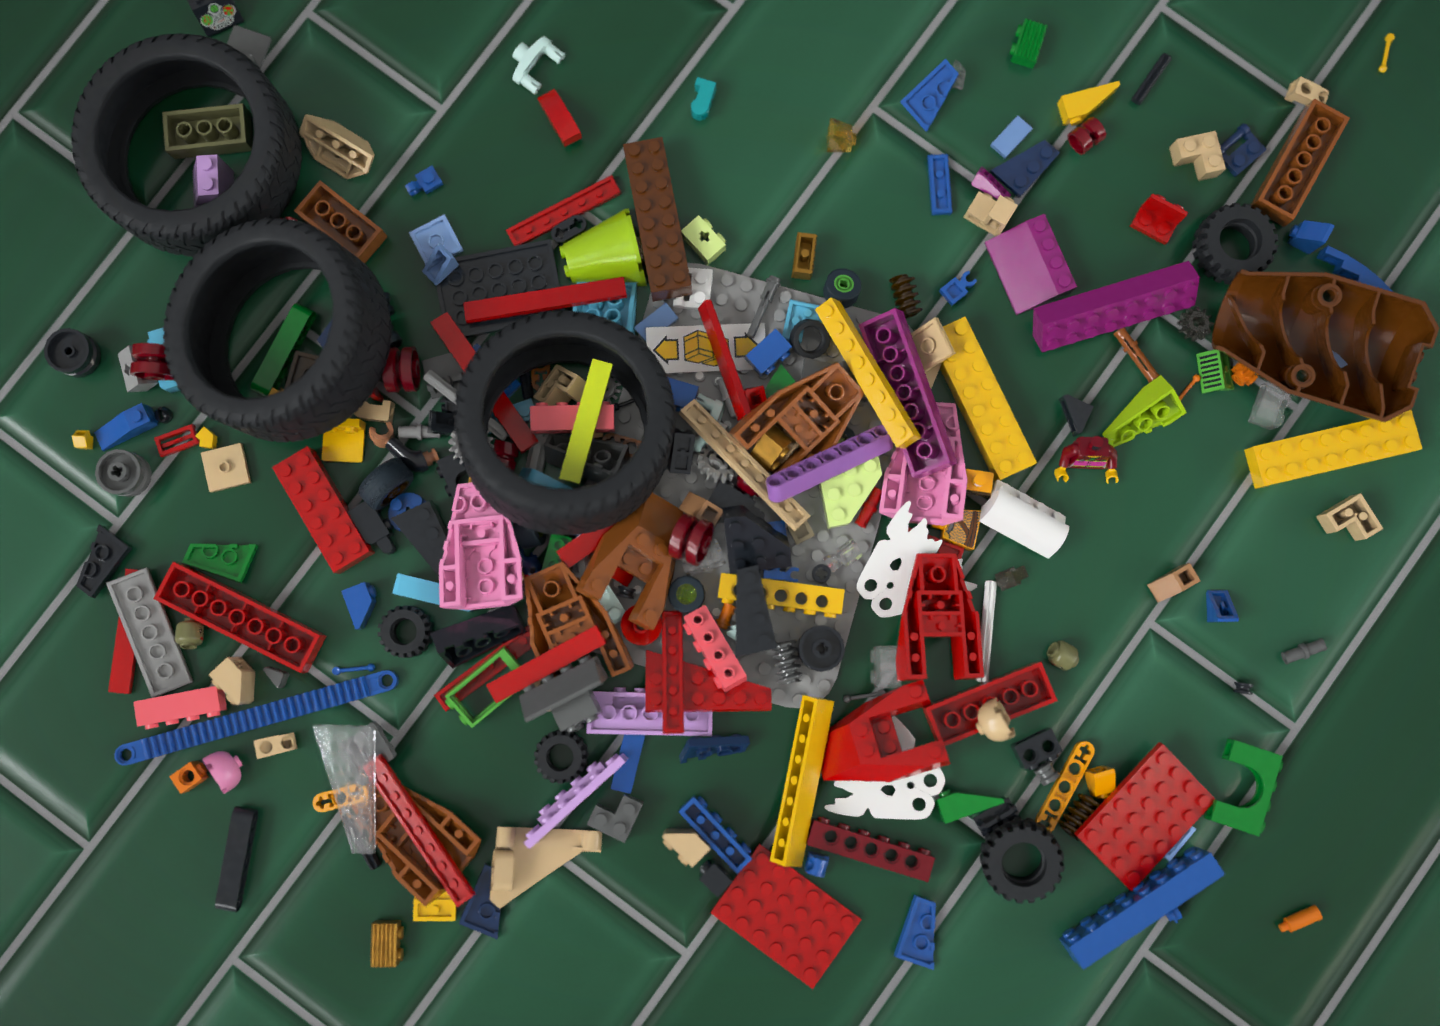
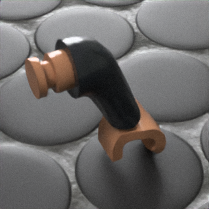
M391 422L386 423L388 433L384 435L377 434L374 427L369 428L370 439L380 448H386L395 458L402 460L413 472L428 471V466L433 465L434 461L437 463V460H439L434 448L431 449V452L425 451L422 453L421 450H411L394 437Z

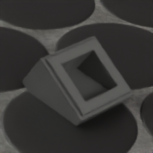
M267 666L263 669L277 688L285 687L290 675L289 672L272 666Z

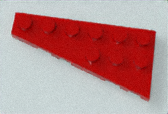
M646 650L645 711L662 712V654ZM683 661L684 712L772 710L771 688L745 681L724 692L723 688L718 689L713 680L715 675L712 670L708 671L707 668Z

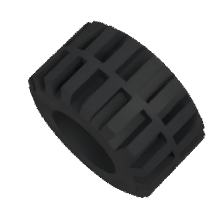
M397 606L395 609L387 611L388 614L383 615L381 618L383 622L379 623L378 628H380V632H377L378 637H381L379 642L385 646L384 650L390 652L391 655L401 658L418 656L422 654L421 652L428 649L427 646L429 644H432L433 640L430 633L435 632L432 631L434 624L430 622V616L426 615L422 609L414 606ZM405 619L413 621L417 629L415 639L409 644L401 643L396 635L398 624Z
M555 730L544 736L537 744L536 751H534V764L538 767V773H541L545 780L549 779L550 782H557L558 784L568 783L577 778L587 766V758L589 757L587 745L584 744L581 736L579 737L577 733L561 732L560 730ZM557 744H565L573 752V762L567 768H557L550 760V751Z

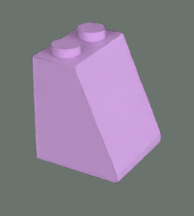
M217 154L196 156L193 169L194 207L212 201L234 183V171Z

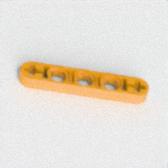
M1079 741L1075 744L1060 772V776L1056 779L1035 818L1036 823L1046 820L1048 815L1045 814V811L1055 815L1054 818L1049 816L1047 820L1050 825L1046 829L1051 832L1056 827L1094 756L1095 749L1090 742ZM1087 745L1086 749L1089 752L1088 754H1083L1081 757V759L1085 760L1084 763L1074 759L1075 755L1077 757L1081 756L1082 751L1079 750L1080 747H1085ZM1072 763H1077L1080 766L1077 774H1071L1069 771V766ZM1063 781H1067L1070 784V789L1066 793H1062L1059 789V785ZM1053 799H1057L1060 802V808L1056 811H1052L1049 807Z

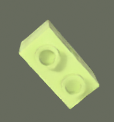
M698 215L681 230V234L685 242L708 266L726 250V241L720 233L716 234L711 229L712 225L706 218L702 219ZM701 237H708V242L706 240L701 241Z

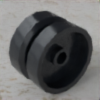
M64 328L52 333L47 339L44 347V356L47 363L53 369L79 378L86 377L96 370L101 360V349L98 343L90 336L75 329Z
M823 625L815 626L805 631L800 637L797 646L798 656L802 663L809 669L819 672L830 671L838 666L845 652L844 640L840 634L833 628ZM820 644L824 646L822 653L816 649Z

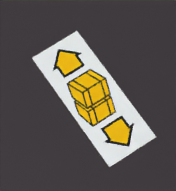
M751 323L721 325L736 370H754L745 360V356L765 338V323H760L754 338L747 336ZM704 325L646 327V345L655 354L665 373L720 371Z

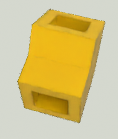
M203 427L196 434V437L200 440L199 446L216 449L218 436L210 429Z
M76 430L72 435L74 447L78 449H93L94 437L90 435V431Z

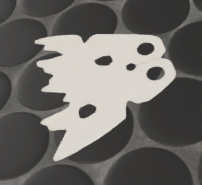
M911 501L906 502L887 526V534L890 540H881L877 543L857 582L858 592L864 599H872L871 608L879 617H892L902 614L916 554L937 553L943 541L927 539L929 530L926 528V518L922 519L916 527L908 532V523L912 517V513L908 512ZM900 558L902 561L901 566L898 570L893 571L890 564L893 560ZM961 558L958 559V561L961 566V569H963V566L961 565L963 559ZM869 579L877 582V588L871 592L867 591L864 587L865 582ZM964 581L968 591L977 588V584ZM889 582L894 584V587L891 589L887 588V583ZM883 598H889L892 601L890 609L882 610L879 603Z
M892 716L902 751L914 748L915 738L900 720ZM940 768L890 783L835 781L834 786L843 788L853 793V795L847 798H836L835 804L825 805L824 808L833 813L855 817L863 815L866 809L869 808L874 818L924 819L931 814L935 804L932 796L941 792L945 784V777ZM927 774L936 776L937 784L934 787H927L924 784V777ZM908 782L914 783L913 789L907 787ZM884 785H893L895 792L893 796H889L883 793L881 788ZM920 797L925 800L926 807L924 810L916 811L913 808L912 803L915 798Z

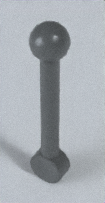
M880 689L874 693L855 696L845 695L843 700L849 703L851 700L881 696L886 692Z

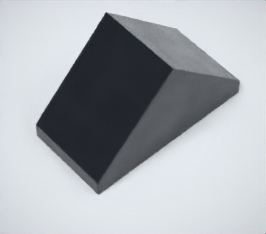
M1068 394L1062 396L1059 402L1074 437L1082 433L1094 406Z

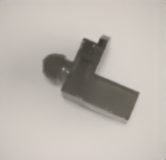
M1024 565L1016 569L1011 567L995 574L997 585L1001 591L1021 584V580L1029 577Z

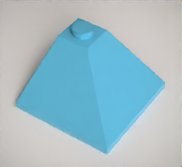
M625 282L627 298L573 306V311L604 317L620 324L635 335L637 283Z

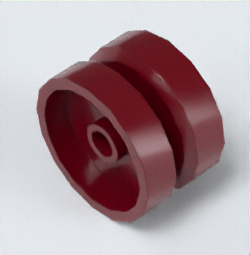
M133 344L131 356L138 361L131 363L130 375L150 380L173 381L174 379L165 358V347L163 344Z
M415 346L404 347L401 353L397 347H390L386 367L382 374L387 392H399L402 387L406 392H417L419 390L420 360Z
M684 513L677 521L670 538L668 548L670 557L679 560L685 557L687 563L699 566L705 559L713 539V522L704 519L697 522L695 516Z

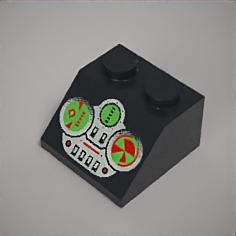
M187 0L209 38L245 22L235 0Z

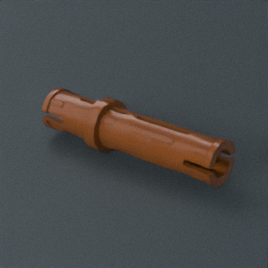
M1125 327L1113 334L1123 346V351L1129 354L1149 383L1160 376L1138 347L1139 343L1137 340L1134 341Z

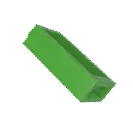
M505 645L445 695L446 704L452 710L456 709L460 714L458 716L459 719L466 726L469 724L473 728L509 698L507 697L498 703L492 701L477 715L473 716L455 695V693L499 657L511 670L521 666Z

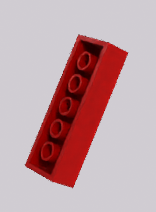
M307 446L272 467L333 573L341 574L375 553L372 546L365 542L347 513L350 510L314 449Z
M1033 662L933 702L931 705L922 707L935 741L943 740L946 746L979 733L976 727V723L979 722L977 717L978 711L983 704L995 697L997 702L1000 701L1010 720L1056 702L1057 698L1042 662Z

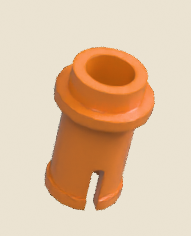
M729 603L723 604L719 618L715 620L719 628L727 630L731 626L730 621L736 609L735 606Z

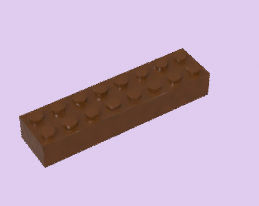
M663 137L623 144L652 301L692 295L690 274Z

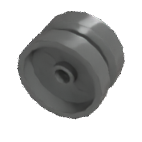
M115 449L109 451L99 459L96 465L95 476L97 483L103 490L111 494L123 497L140 495L151 482L152 471L149 463L144 457L126 450Z

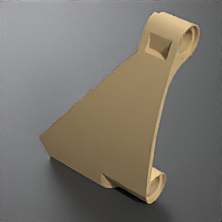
M497 827L496 848L493 851L489 900L500 909L581 852L601 853L602 832L594 830L551 829L535 845L528 849L524 844L528 839L525 835L533 828Z

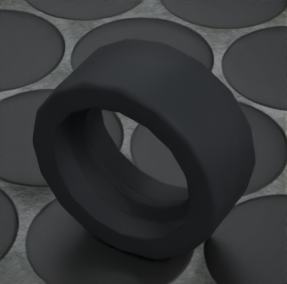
M805 319L794 325L789 340L795 353L804 358L814 359L822 356L830 346L831 337L823 323L817 320ZM807 327H814L821 334L820 345L812 351L804 350L799 344V335Z

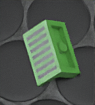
M1218 350L1196 354L1199 376L1201 377L1202 394L1218 390H1234L1228 355Z

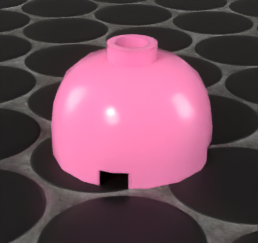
M218 751L202 759L213 779L220 786L223 794L232 790L240 782L242 776L240 767L243 764L237 755L232 757L228 752Z

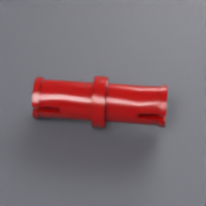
M873 488L867 501L862 504L863 508L854 522L855 524L866 529L873 513L876 514L878 510L877 506L881 501V489Z

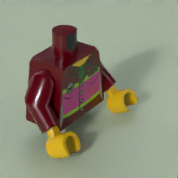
M1078 437L1072 444L1063 448L1059 461L1060 467L1054 471L1056 480L1059 481V478L1063 476L1064 482L1068 481L1069 476L1066 468H1108L1105 472L1107 484L1109 483L1108 479L1111 477H1115V482L1118 483V473L1115 470L1117 468V450L1111 444H1108V438Z

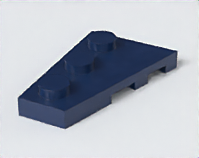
M1043 140L990 171V174L1020 198L1060 152L1046 140Z
M734 734L730 737H721L720 735H714L710 738L691 737L687 740L679 755L680 764L687 763V759L698 757V760H704L715 753L718 756L745 752L750 744L749 736Z
M485 863L473 889L476 894L468 900L459 924L498 939L500 909L489 900L492 866Z

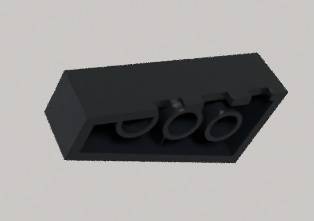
M758 564L738 568L736 588V657L775 649L777 644Z

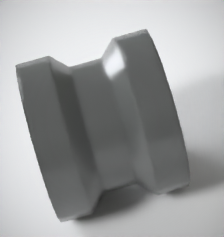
M1052 761L1042 763L1033 771L1035 775L1041 778L1040 782L1043 786L1050 784L1060 776V773L1053 768Z

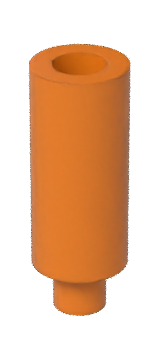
M1312 905L1283 918L1284 922L1278 924V927L1282 933L1287 930L1292 933L1321 920L1322 914L1316 905Z

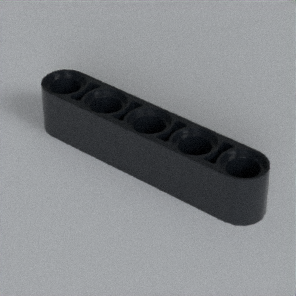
M235 806L233 809L215 900V909L238 912L241 908L258 820V809Z

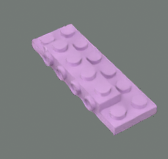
M614 687V690L609 692L593 691L602 713L598 714L597 720L587 724L586 734L712 736V712H684V734H663L662 712L645 711V688H634V692H626V688Z
M616 753L606 763L603 761L599 764L596 761L593 762L586 769L588 773L583 778L579 775L570 783L573 787L568 792L562 790L555 797L557 802L552 806L547 804L539 811L541 816L537 819L542 826L540 827L537 824L525 835L528 838L524 842L527 848L530 849L619 769L628 760L627 756L624 753L620 756Z

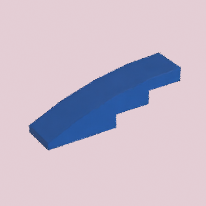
M1326 246L1319 251L1317 259L1334 265L1333 274L1393 292L1382 279L1349 255L1330 246Z

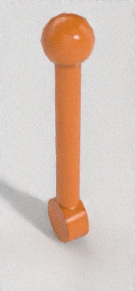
M1199 375L1193 376V380L1178 396L1180 400L1196 382L1201 380Z

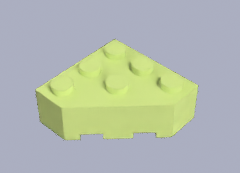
M879 456L819 484L828 529L846 526L852 521L882 476Z

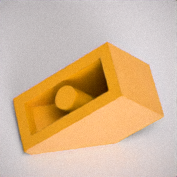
M1101 765L1085 771L1084 776L1090 795L1097 797V799L1107 798L1110 795L1109 793L1115 790L1114 768Z

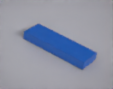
M948 154L928 155L931 215L952 214Z
M624 734L619 756L624 753L628 760L615 771L611 785L612 790L631 794L645 735Z

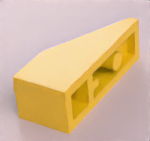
M1116 81L1061 96L1057 105L1063 125L1071 124V126L1082 123L1088 115L1115 93L1120 86V82Z

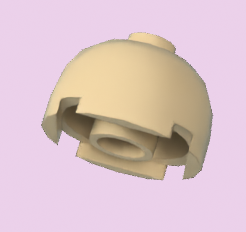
M996 697L981 706L977 715L979 722L976 723V727L981 735L985 734L988 739L995 742H1002L1016 735L1014 727L1009 728L1008 725L1011 720L1000 701L997 702Z

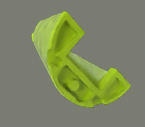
M629 208L623 209L559 247L561 257L566 258L567 265H564L566 278L571 277L572 283L624 277L625 282L637 283V286L642 287L647 286Z

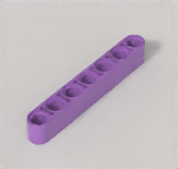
M883 424L875 426L770 475L766 479L768 498L772 502H782L888 452L893 447V441Z

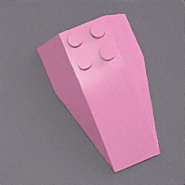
M936 402L958 464L923 478H913L902 448L896 447L892 454L891 462L884 473L879 508L880 514L893 518L906 502L911 501L908 512L912 513V517L909 523L919 524L922 519L926 518L927 525L944 526L963 520L967 475L956 403Z
M472 482L457 484L451 510L453 511L452 518L448 524L447 529L449 531L447 540L444 541L443 558L440 559L439 564L440 608L475 610L509 606L523 599L522 557L511 521L492 508L491 504L487 503L479 494L480 492L476 490Z

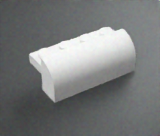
M998 479L992 485L991 498L981 507L979 522L1048 559L1062 546L1070 527L1065 524L1066 516Z

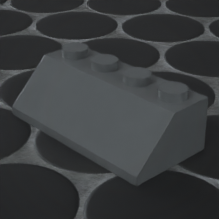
M587 655L578 660L579 665L572 667L570 664L560 670L561 674L555 677L551 674L541 679L542 684L535 686L533 683L524 688L525 693L521 694L519 698L525 721L528 722L608 679L609 677L598 656L596 655L591 658L590 655Z

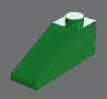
M950 789L943 790L938 794L939 796L934 797L942 822L945 824L1005 803L1004 799L998 796L960 791L950 792Z

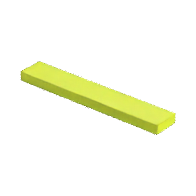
M592 359L560 473V480L579 485L581 483L613 364Z

